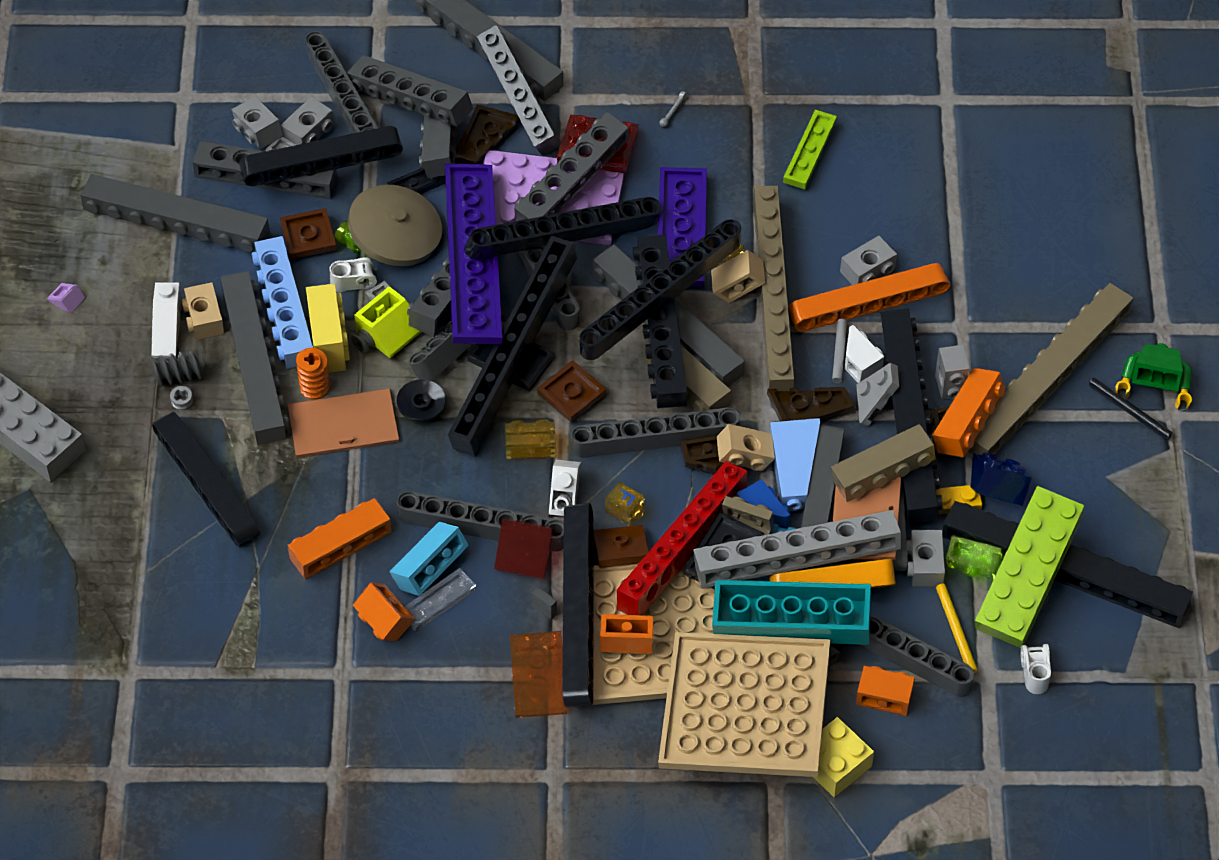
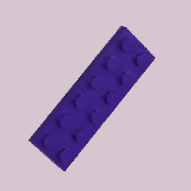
M660 167L659 202L661 204V211L658 216V235H666L669 262L673 261L705 236L707 168ZM705 275L689 287H704Z

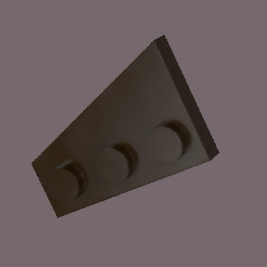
M477 104L456 149V162L461 164H480L485 159L486 153L489 150H493L521 122L519 116Z
M819 387L810 391H799V388H790L789 391L767 389V395L780 422L820 418L821 422L854 411V404L845 387Z

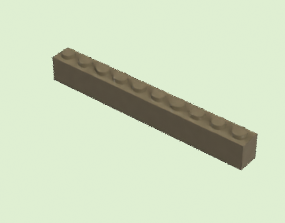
M754 186L753 208L757 256L763 259L765 284L760 286L767 386L768 389H776V391H789L790 388L794 387V372L778 186Z
M1111 283L1104 289H1099L1090 304L1086 303L1080 310L1079 315L1075 319L1069 320L1065 330L1053 337L1050 346L1047 349L1043 348L1038 353L1036 360L1032 364L1028 363L1025 366L1021 376L1018 379L1014 378L1009 383L1003 397H1000L994 412L989 415L983 430L979 432L973 447L968 452L987 464L1131 312L1133 297Z

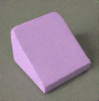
M61 283L47 299L62 310L71 313L85 299V296L77 285Z

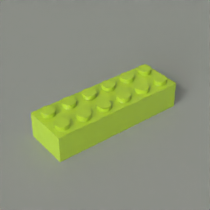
M1036 487L975 619V629L1021 648V645H1025L1084 516L1085 505L1042 487Z

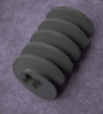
M198 348L197 356H195L192 350H189L187 358L182 351L179 352L178 359H175L174 355L170 353L168 361L165 360L163 355H160L158 363L151 357L155 379L161 387L164 385L165 379L168 380L170 385H173L174 377H177L180 383H183L184 375L187 376L189 381L193 380L194 373H196L199 380L203 377L204 367L200 348Z

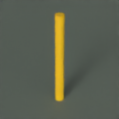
M939 584L936 586V590L963 662L969 665L975 674L978 670L946 585Z

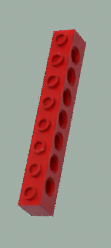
M728 461L724 462L617 589V610L627 615H644L692 557L694 549H697L720 512L723 513L722 503L725 496L737 497V492L747 488V470Z

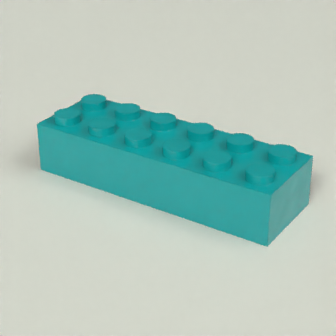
M716 580L712 620L713 634L828 639L830 644L869 645L872 601L871 584Z

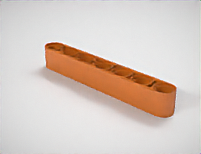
M933 263L796 300L788 306V313L795 329L803 332L837 323L838 319L848 320L940 295L946 292L951 285L940 263Z

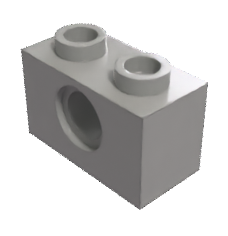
M255 96L231 109L234 116L232 122L238 132L242 131L250 144L254 143L260 150L283 137L279 119Z
M310 97L281 124L283 137L297 145L317 141L324 133L329 132L334 125L332 110L313 97Z
M877 236L841 257L840 272L852 285L877 279L883 275L890 274L895 269L897 254L880 236Z
M963 345L939 348L935 378L941 400H954L969 376L970 367Z
M912 530L910 540H906L907 555L911 557V561H908L907 577H912V587H936L939 584H943L945 567L942 530Z

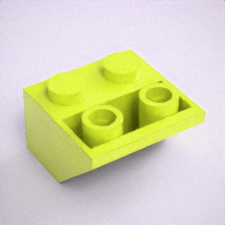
M390 286L354 314L356 332L358 333L360 329L366 330L374 339L375 347L389 358L393 357L422 333V331L409 326V315H407L409 303Z

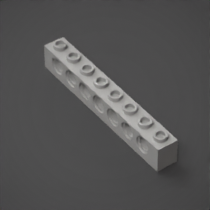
M893 510L697 548L694 549L695 568L702 589L715 586L716 580L742 581L901 549V532Z

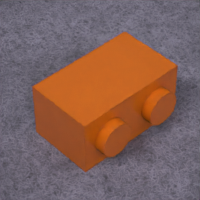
M371 582L353 604L359 612L358 616L360 619L368 623L374 629V635L382 641H398L415 620L385 584Z
M601 614L600 652L652 654L653 616Z
M864 666L857 691L856 705L907 716L915 677L909 676L904 672L886 671L877 666Z

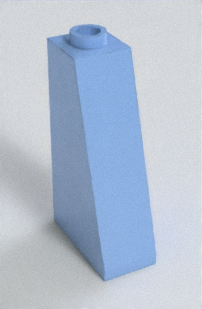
M820 418L770 423V433L772 434L775 455L773 463L779 501L781 504H785L790 511L805 509L820 428Z

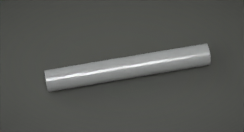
M838 319L832 375L834 383L842 382L847 328L846 319Z

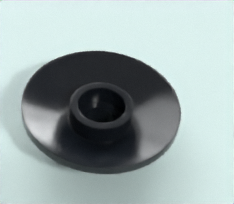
M419 379L405 384L399 390L396 402L398 410L404 417L420 422L437 417L445 407L446 397L443 389L438 384L430 380Z

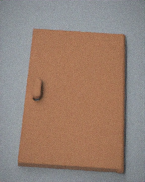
M391 389L287 404L296 458L399 442L390 394Z
M898 477L883 487L875 488L865 493L862 497L846 502L836 486L833 522L893 509L898 523L902 477ZM897 550L853 559L896 560Z

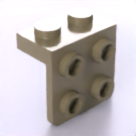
M725 496L722 503L723 514L763 532L764 535L771 534L774 526L773 511L764 505L755 506L749 504L740 497L731 498Z

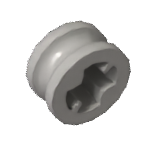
M178 386L170 393L171 404L178 410H185L193 403L192 392L185 386ZM178 396L186 397V400H184V401H183L182 399H179V400H178L177 397H178Z

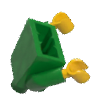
M1164 343L1157 345L1145 344L1142 351H1137L1127 358L1121 375L1123 379L1116 384V393L1118 394L1120 389H1126L1125 399L1130 396V381L1134 384L1176 392L1181 390L1175 401V407L1178 409L1180 400H1184L1187 403L1186 409H1188L1192 402V397L1188 393L1191 389L1192 370L1181 359L1179 350L1168 348Z

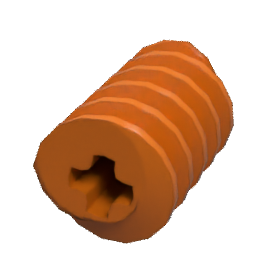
M305 348L296 357L300 391L304 397L316 400L325 396L330 390L328 360L323 351L317 348Z

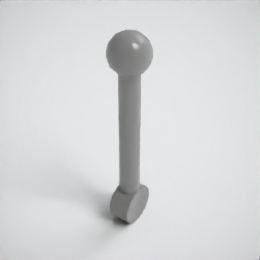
M680 92L679 99L666 117L660 120V126L666 127L668 125V120L678 106L687 99V92Z

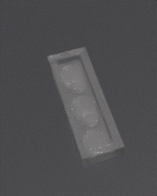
M459 568L404 607L415 618L410 625L415 632L467 597L476 590L475 583Z

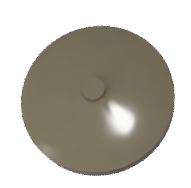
M379 185L363 191L353 201L348 214V230L359 249L374 260L392 266H411L427 260L436 251L442 236V222L434 206L419 193L402 186Z

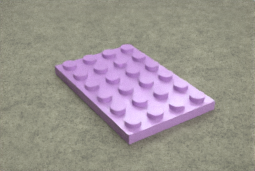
M489 150L486 153L484 164L492 165L496 225L517 221L514 211L516 202L521 197H525L530 192L532 185L536 181L540 182L546 175L547 170L552 165H556L561 160L560 158ZM605 164L559 213L619 202L625 166ZM570 170V171H567L566 173H573V172H575V171ZM554 186L550 189H558L559 187ZM539 202V203H536L535 205L540 206V205H543L544 203ZM613 234L578 240L577 242L611 246Z

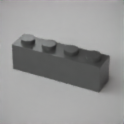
M423 115L424 123H421L423 139H420L422 155L419 156L420 168L425 170L428 178L444 176L445 164H456L458 126L445 124L440 120Z

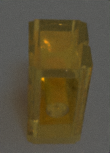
M541 419L532 423H524L520 420L505 423L506 459L556 457L555 422Z

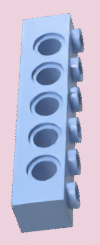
M280 236L254 242L256 252H252L254 266H259L260 268L257 271L259 285L264 284L265 289H262L264 303H269L270 308L266 309L269 322H274L275 327H272L274 341H279L280 346H277L279 360L285 361L286 369L297 367V354L303 349L313 348L284 240Z

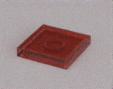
M503 518L494 569L544 578L553 528Z

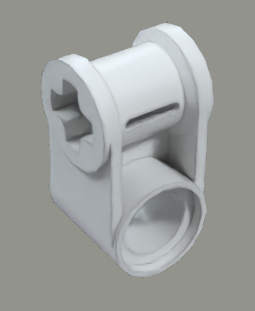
M363 257L332 263L330 266V284H335L337 292L374 287L377 280L372 271L374 267L373 260Z
M1043 644L1042 647L1021 645V664L1024 670L1026 688L1033 694H1043L1049 687L1051 676L1048 644Z

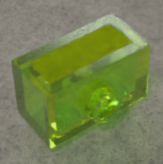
M952 535L945 560L948 567L963 570V574L967 576L977 577L982 575L994 579L1004 555L1002 548Z

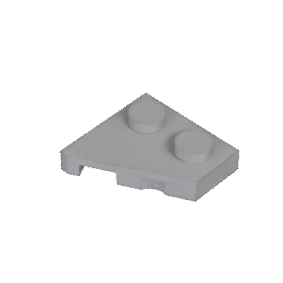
M890 362L856 384L860 424L866 427L869 426L872 422L869 417L876 408L881 410L887 403L888 398L898 389L897 365Z

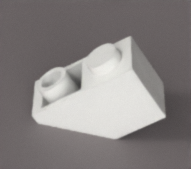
M852 325L849 327L845 370L860 383L883 368L884 355L878 347H874L864 332L859 331Z
M555 461L552 471L550 515L564 516L565 506L576 505L581 462Z

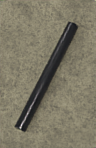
M1096 378L1091 379L1089 382L1090 387L1164 439H1170L1173 434L1172 431Z

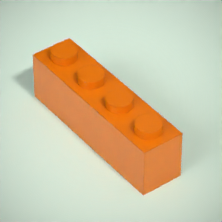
M978 368L972 369L932 435L937 453L965 457L968 450L973 447L977 435L983 430L986 420L994 412L995 405L1005 393V384L1002 381L1000 372Z
M375 498L368 502H362L355 509L338 515L333 521L316 527L307 535L295 538L288 544L289 558L303 578L307 579L392 533L390 518Z

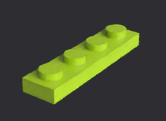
M819 110L814 111L783 177V183L806 189L836 124L837 116Z

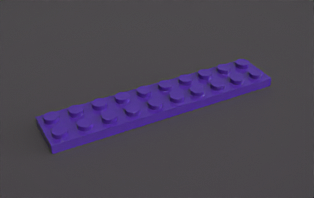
M445 164L452 344H502L498 256L471 259L464 251L465 244L474 229L496 225L492 165Z

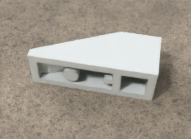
M155 282L151 355L153 358H159L160 355H163L164 358L169 359V354L172 353L176 359L182 308V295L179 283Z

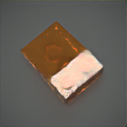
M561 631L510 635L515 717L567 714L562 694L563 646Z

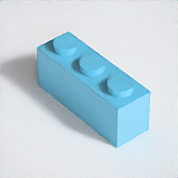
M438 522L389 572L400 590L420 596L469 545L459 527Z

